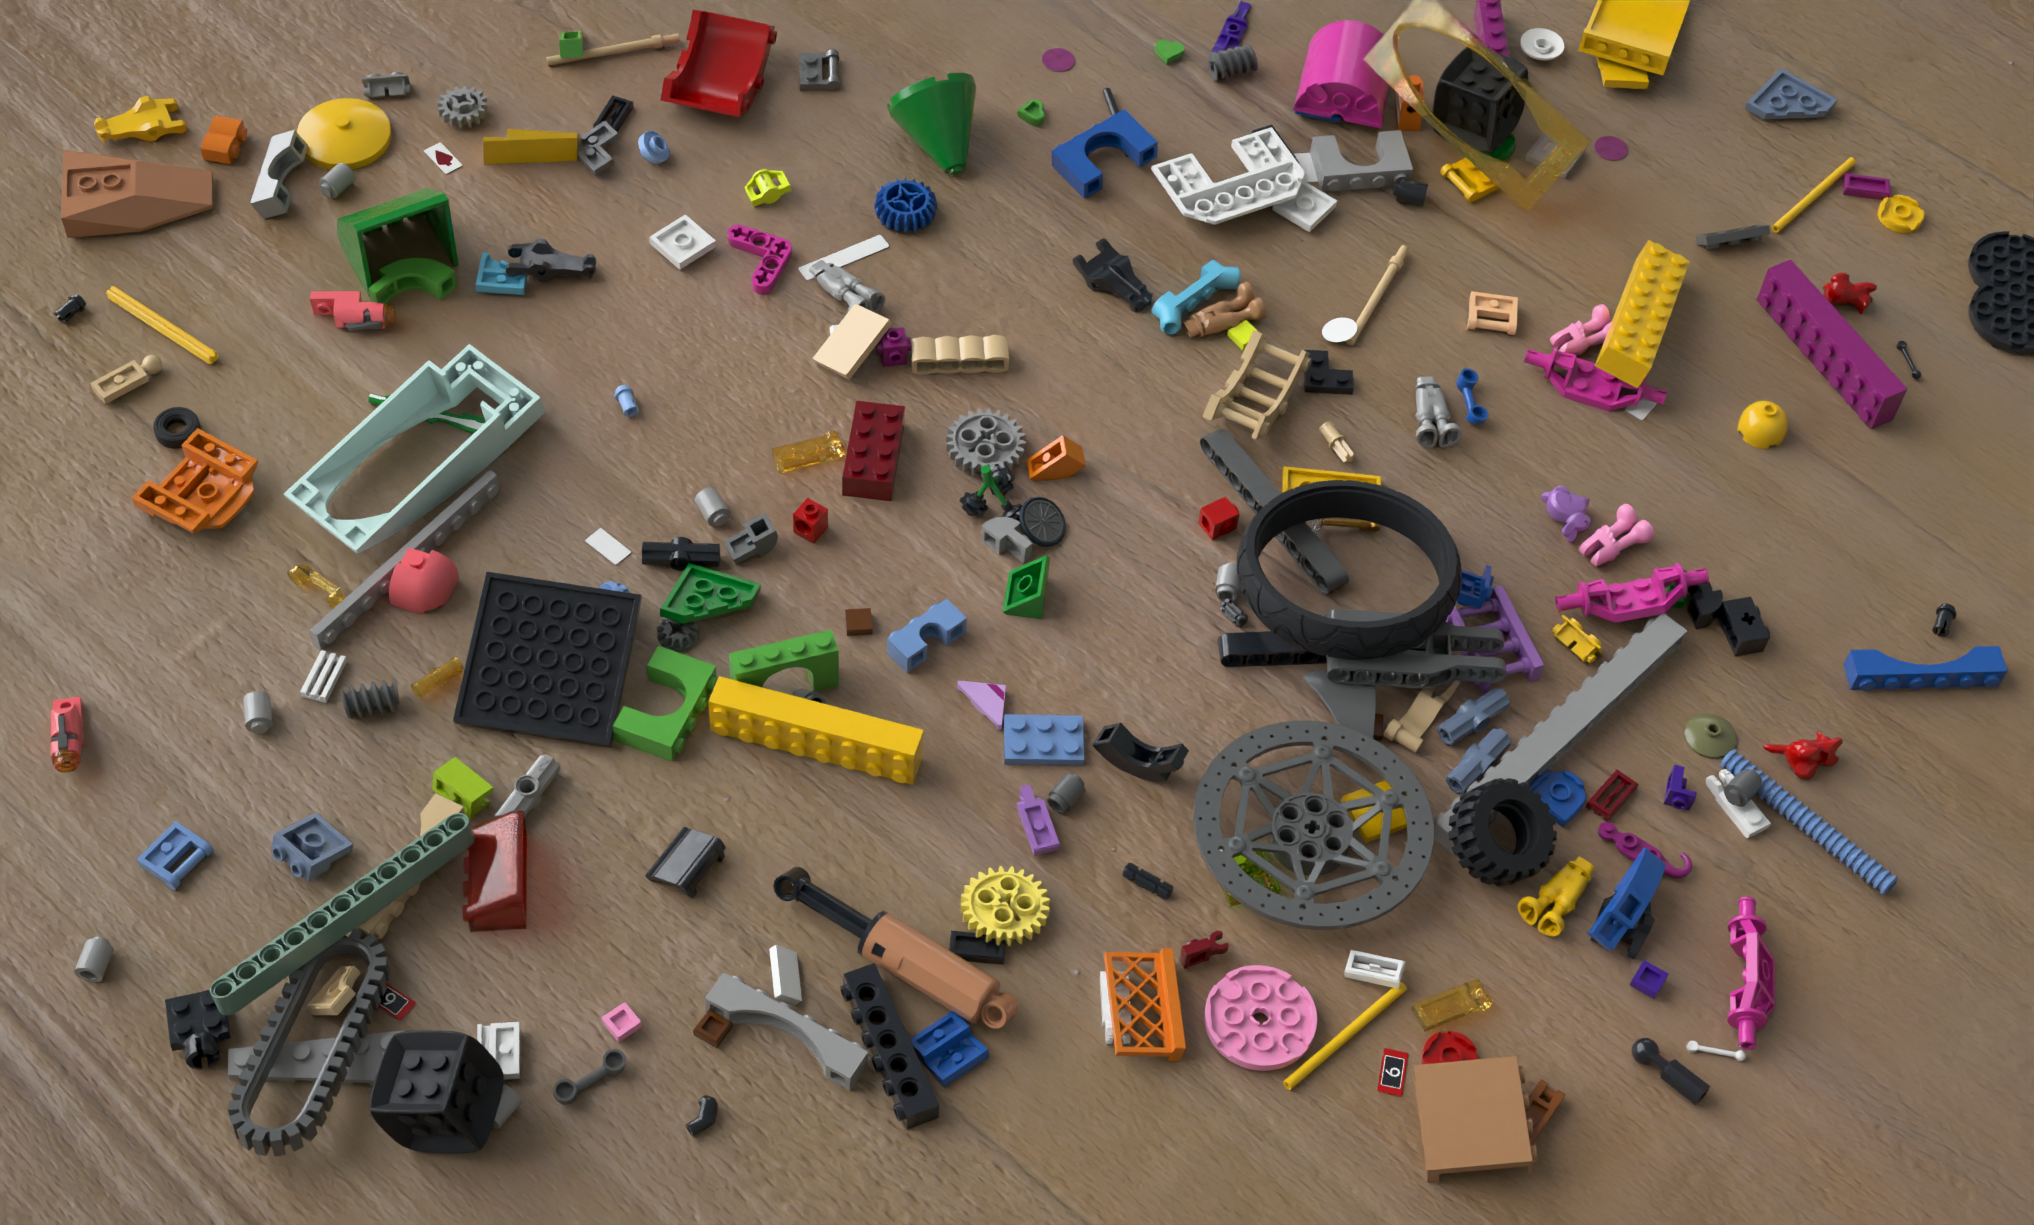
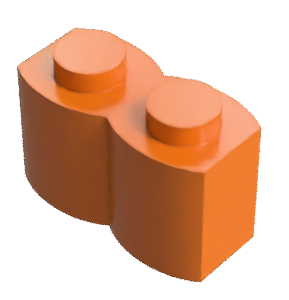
M216 115L201 145L203 160L232 164L234 158L239 156L241 143L245 142L247 138V128L244 127L243 120Z

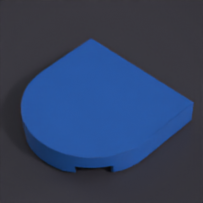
M1547 770L1530 784V790L1532 792L1536 790L1542 796V802H1547L1550 810H1548L1550 816H1554L1555 822L1563 828L1582 810L1586 801L1583 782L1575 774L1566 770L1563 772Z

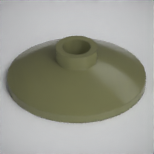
M1714 714L1696 715L1687 722L1684 729L1687 745L1695 753L1706 758L1718 759L1725 757L1736 745L1737 738L1734 728L1728 721Z

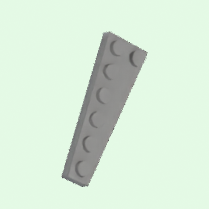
M404 1030L366 1034L364 1038H360L361 1046L357 1053L353 1052L354 1061L351 1067H346L347 1076L341 1084L353 1085V1082L369 1083L370 1086H373L388 1042L394 1034L404 1032ZM336 1038L284 1043L266 1082L295 1083L297 1080H305L315 1083ZM254 1046L228 1049V1076L230 1080H239L238 1078L242 1070H247L246 1062L249 1056H255Z

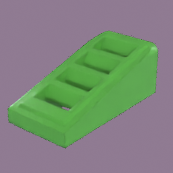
M582 31L560 33L559 46L561 58L583 56Z

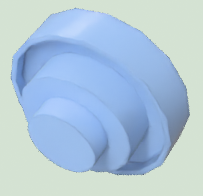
M651 130L639 137V149L644 159L656 165L667 160L670 153L669 147L660 134Z

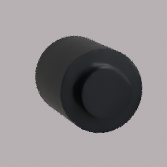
M1401 179L1400 183H1395L1393 196L1397 197L1396 201L1423 207L1428 184Z

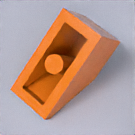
M1064 435L1026 460L1029 478L1032 481L1069 478L1086 466L1082 446Z

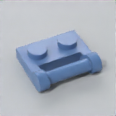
M175 821L137 858L139 866L163 881L170 889L176 890L181 885L180 881L204 857L208 858L214 852V849L208 842ZM192 846L196 848L173 873L168 871Z

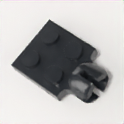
M210 990L166 999L169 1040L172 1051L183 1050L185 1062L192 1069L203 1070L201 1059L203 1057H207L208 1068L216 1065L220 1059V1042L231 1038L228 1015H223L219 1012Z

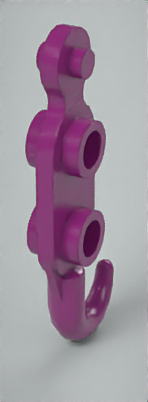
M1604 822L1598 828L1599 837L1607 841H1613L1616 844L1617 850L1632 861H1635L1643 848H1647L1666 864L1664 874L1670 877L1683 878L1692 870V861L1685 853L1680 854L1685 861V867L1677 869L1668 863L1658 849L1636 835L1620 833L1616 826L1610 822Z

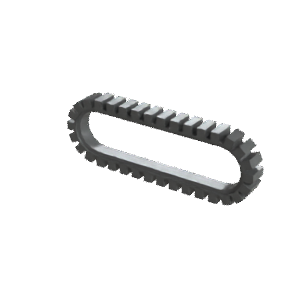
M353 929L349 937L346 934L289 975L290 983H285L282 989L283 998L278 997L275 1003L276 1012L271 1011L267 1019L269 1026L264 1025L260 1034L262 1041L257 1040L253 1048L255 1056H249L246 1062L247 1070H242L238 1078L240 1085L235 1084L231 1092L233 1100L229 1101L228 1104L229 1119L237 1140L240 1139L241 1145L248 1151L254 1147L256 1154L267 1156L270 1147H272L274 1156L286 1155L285 1145L289 1144L293 1152L304 1147L301 1137L311 1142L318 1134L316 1126L323 1127L327 1119L325 1111L330 1112L334 1104L332 1096L337 1097L341 1089L339 1081L344 1082L347 1076L346 1067H351L354 1061L353 1052H358L361 1046L360 1038L365 1037L368 1030L367 1024H371L374 1018L373 1009H378L381 1003L380 995L384 996L387 990L386 981H389L390 971L386 952L382 943L378 944L377 938L370 933L364 937L363 930ZM355 955L363 958L369 964L368 972L303 1110L294 1121L276 1129L263 1128L254 1124L250 1119L252 1108L319 971L325 963L338 956Z

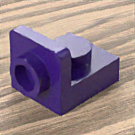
M1674 764L1667 779L1664 804L1676 809L1690 810L1697 793L1685 790L1687 778H1683L1685 767Z

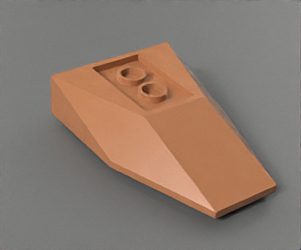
M63 150L61 219L67 238L141 232L213 209L212 171Z

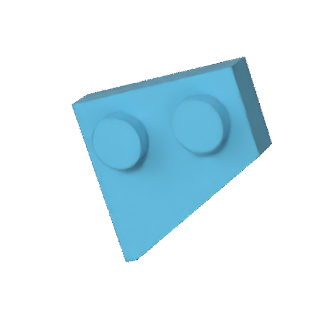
M482 252L475 285L476 292L524 295L527 275L509 277L505 272L506 265L509 264L504 260L500 262L490 258L489 253Z

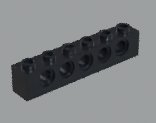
M873 963L844 973L843 985L840 986L842 997L845 1002L849 1001L853 1008L850 1010L855 1025L860 1024L863 1044L866 1049L870 1048L873 1053L871 1059L874 1069L877 1073L881 1072L884 1078L882 1085L886 1096H892L894 1100L893 1110L897 1120L903 1121L906 1130L938 1119L939 1103L876 964ZM864 997L872 998L871 1001H863L861 999ZM879 1020L883 1023L880 1025H875L871 1022ZM891 1044L894 1047L886 1049L883 1048L882 1045ZM902 1068L905 1071L897 1073L894 1072L893 1069ZM905 1092H913L916 1095L907 1097L903 1094Z

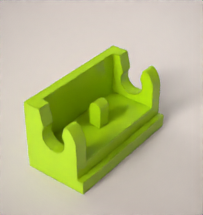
M454 757L433 772L432 790L438 795L463 806L464 813L470 820L490 803L486 797L493 792V786L458 758Z

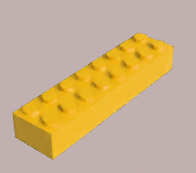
M1650 240L1647 241L1635 260L1595 367L1636 388L1640 386L1654 362L1690 263L1689 260L1680 254L1671 252L1661 244Z
M720 676L708 701L710 731L720 736L735 737L747 743L754 742L765 745L770 749L784 750L796 756H806L822 763L829 762L840 765L845 769H855L867 772L872 776H882L893 779L898 783L912 785L922 761L924 730Z

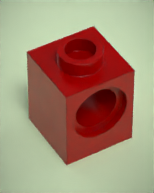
M1225 496L1200 509L1198 524L1210 539L1214 540L1237 529L1240 513L1236 505L1231 504Z
M809 498L793 513V533L813 544L828 528V509Z

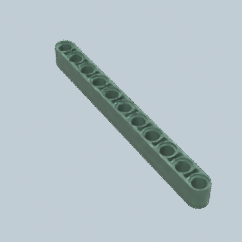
M455 813L448 816L215 980L210 987V993L219 1012L223 1015H232L240 1011L469 848L474 843L475 836L467 815Z

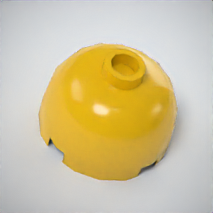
M1766 400L1757 401L1747 406L1738 421L1737 429L1738 432L1741 431L1744 435L1742 439L1746 443L1756 448L1769 449V446L1775 444L1778 446L1784 440L1788 428V419L1785 411L1774 402Z

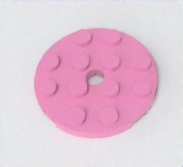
M1251 965L1230 971L1212 987L1208 995L1204 1011V1023L1208 1037L1214 1047L1225 1058L1241 1067L1259 1071H1270L1291 1065L1306 1053L1313 1041L1317 1027L1316 1007L1308 990L1305 987L1302 988L1291 979L1292 975L1274 967ZM1263 1013L1267 1016L1268 1020L1260 1024V1022L1254 1019L1253 1015Z

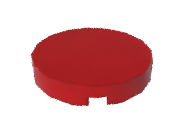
M1456 1031L1434 1033L1427 1039L1422 1050V1064L1477 1060V1049L1468 1037Z

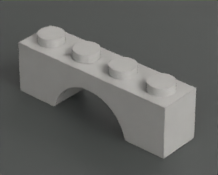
M295 130L281 133L271 138L250 202L263 219L287 213L292 195L282 183L287 174L303 162L308 148V144Z

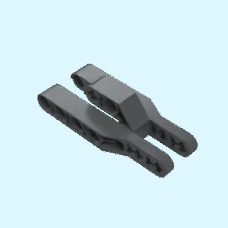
M1333 609L1328 611L1325 617L1347 621H1377L1393 618L1405 613ZM1445 622L1429 638L1412 647L1414 649H1426V651L1406 650L1392 656L1366 660L1339 659L1327 657L1326 655L1327 678L1333 683L1424 689L1453 680L1500 682L1507 676L1504 660L1495 657L1452 655L1451 651L1499 652L1504 647L1503 633L1496 628L1454 626Z

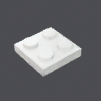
M1302 181L1296 198L1275 204L1272 210L1310 232L1336 208L1337 200L1307 182Z
M687 215L680 217L649 237V243L679 270L716 247V240Z

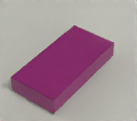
M1845 173L1843 177V195L1883 200L1886 197L1890 198V179Z

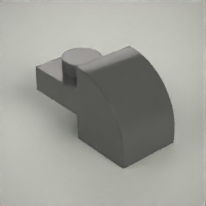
M766 513L743 524L744 531L723 541L736 565L756 554H759L762 558L776 545L778 534Z

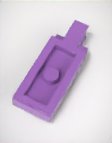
M1030 784L1021 786L1019 793L1021 802H1017V811L1033 856L1059 850L1060 843L1044 799L1041 800L1040 797H1034Z

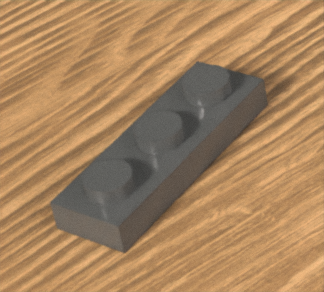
M1758 224L1696 235L1697 245H1706V249L1718 248L1720 243L1727 242V245L1740 244L1741 239L1748 238V241L1762 240L1763 235L1770 234V226Z

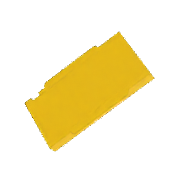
M1597 57L1603 87L1647 89L1649 84L1648 71Z

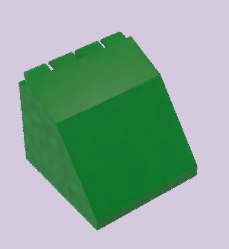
M426 188L337 219V236L341 248L369 297V288L372 284L362 233L364 235L376 230L381 231L383 230L382 226L385 225L386 228H389L390 225L402 222L404 218L411 219L419 215H425L427 222L453 266H459L449 199L445 193Z

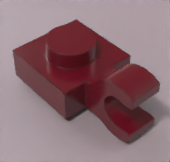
M1215 931L1210 935L1209 940L1208 938L1202 940L1194 939L1182 946L1179 960L1183 968L1185 969L1208 961L1212 955L1226 953L1229 944L1224 943L1220 945L1215 942L1222 939L1223 932Z

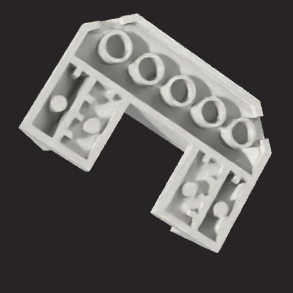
M1272 127L1232 140V149L1249 171L1245 174L1213 183L1192 153L1151 167V170L1183 216L1214 225L1296 198L1305 172Z

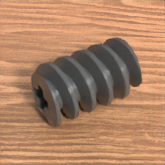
M1248 44L1242 47L1237 46L1234 49L1229 48L1226 51L1220 50L1218 53L1212 52L1208 57V71L1214 81L1217 80V74L1221 79H1224L1225 72L1229 77H1233L1234 71L1237 75H1241L1242 69L1245 73H1249L1250 67L1253 71L1258 69L1256 54Z
M393 678L390 687L385 680H382L380 688L376 686L375 682H371L370 690H367L363 683L360 684L359 692H356L353 685L349 686L348 693H345L342 688L344 709L349 719H353L354 711L357 712L360 718H363L365 709L368 710L371 716H374L377 707L381 714H385L387 706L394 713L396 712L397 704L400 705L396 678Z

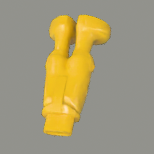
M1577 857L1574 861L1568 862L1546 884L1541 885L1538 899L1530 896L1523 897L1518 903V911L1524 921L1531 926L1534 925L1546 907L1551 903H1555L1553 909L1540 919L1538 930L1548 936L1559 935L1565 927L1562 915H1566L1575 909L1576 902L1584 892L1587 884L1591 881V874L1595 870L1594 865L1582 857Z

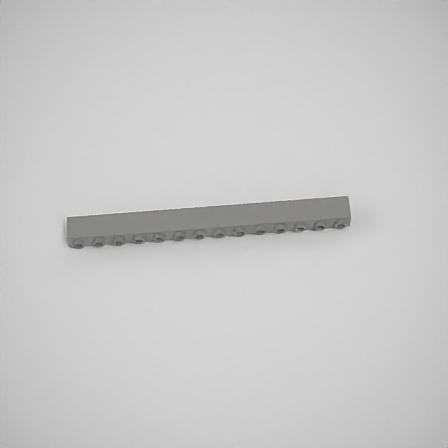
M1661 614L1656 620L1654 618L1650 619L1645 625L1643 632L1640 634L1638 632L1635 633L1625 648L1620 647L1609 663L1605 661L1599 667L1594 677H1587L1578 692L1572 691L1561 707L1557 705L1545 722L1541 720L1534 727L1533 733L1529 737L1527 735L1523 736L1517 743L1516 749L1512 752L1508 750L1502 756L1500 763L1496 767L1491 766L1485 772L1483 779L1479 783L1477 781L1473 782L1467 792L1498 778H1503L1504 780L1512 778L1516 779L1518 784L1524 782L1530 785L1541 773L1549 770L1653 673L1667 656L1670 657L1682 645L1687 630L1666 614ZM1460 796L1452 802L1450 810L1445 814L1441 812L1433 821L1434 839L1453 855L1451 847H1454L1453 840H1449L1448 834L1452 830V827L1449 826V818L1454 815L1452 809L1455 803L1460 801ZM1491 811L1489 825L1501 815L1500 812Z

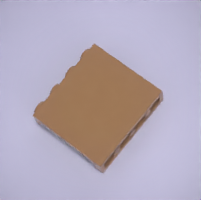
M1517 1056L1414 1065V1081L1427 1182H1439V1174L1524 1166H1527L1528 1174L1532 1173V1165L1534 1162H1537L1536 1145H1530L1529 1136H1533V1124L1531 1118L1526 1119L1525 1110L1529 1109V1098L1527 1092H1522L1521 1084L1525 1083V1072L1523 1066H1518Z

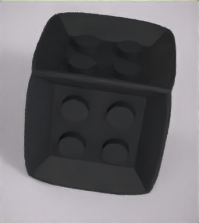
M1469 46L1463 49L1445 68L1437 83L1432 111L1433 130L1443 138L1470 149L1487 153L1495 151L1516 128L1523 113L1528 87L1527 67L1515 59L1482 47Z
M415 1030L396 1033L385 1048L375 1077L370 1097V1113L375 1122L395 1142L405 1148L425 1153L461 1154L477 1152L486 1144L494 1124L503 1091V1071L496 1059L478 1040L464 1033L442 1030Z

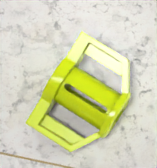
M767 169L757 171L744 187L753 207L762 203H774L781 195L792 191L783 171ZM772 178H778L781 185L776 186ZM755 185L758 186L761 194H755L753 191Z

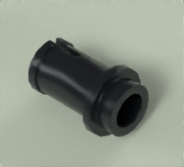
M70 295L68 297L69 300L54 312V315L57 316L56 318L61 323L66 324L77 312L84 311L86 302L80 295Z
M1944 603L1936 609L1937 618L1932 629L1935 635L1938 629H1940L1938 636H1948L1952 620L1957 616L1953 605Z

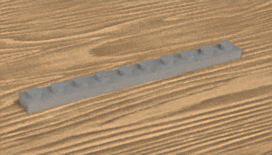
M491 470L487 471L311 628L310 634L313 646L321 651L328 644L333 643L344 629L352 626L363 612L368 611L382 595L389 592L397 562L401 563L408 548L429 554L437 546L442 545L445 539L453 531L458 530L471 515L476 514L483 504L489 499L494 498L499 491L497 474Z

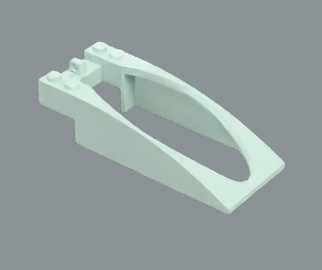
M469 344L443 369H440L428 360L284 493V496L358 554L389 538L433 510L490 465L545 413L541 397ZM476 387L500 404L494 410L482 401L480 405L486 423L391 512L355 520H336L327 513L329 500L343 482L371 454L392 438L430 417L457 406Z

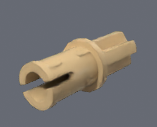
M1332 422L1324 423L1320 427L1319 432L1329 443L1328 447L1330 450L1335 451L1343 463H1351L1355 453L1346 443V437L1340 435Z

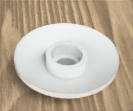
M1534 28L1526 31L1521 37L1520 45L1522 50L1534 59L1543 61L1553 60L1563 53L1564 42L1562 38L1551 30Z

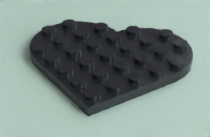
M2009 231L1988 234L1976 242L1968 259L1971 277L1974 283L1979 286L1969 304L1968 312L1974 330L1994 348L2016 354L2033 355L2034 237L2023 234L2022 237L2009 235Z

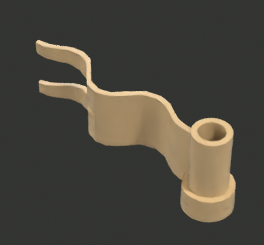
M1455 680L1442 695L1436 696L1433 699L1431 696L1435 687L1423 688L1408 712L1400 721L1393 719L1387 726L1383 736L1390 741L1395 740L1412 752L1417 753L1424 742L1420 737L1429 728L1441 707L1448 702L1461 682Z

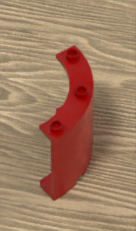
M692 10L686 37L690 41L687 51L682 50L677 62V72L672 71L664 78L660 101L735 117H741L748 113L758 89L761 90L764 84L763 74L771 44H775L777 38V31H774L775 26L703 10Z

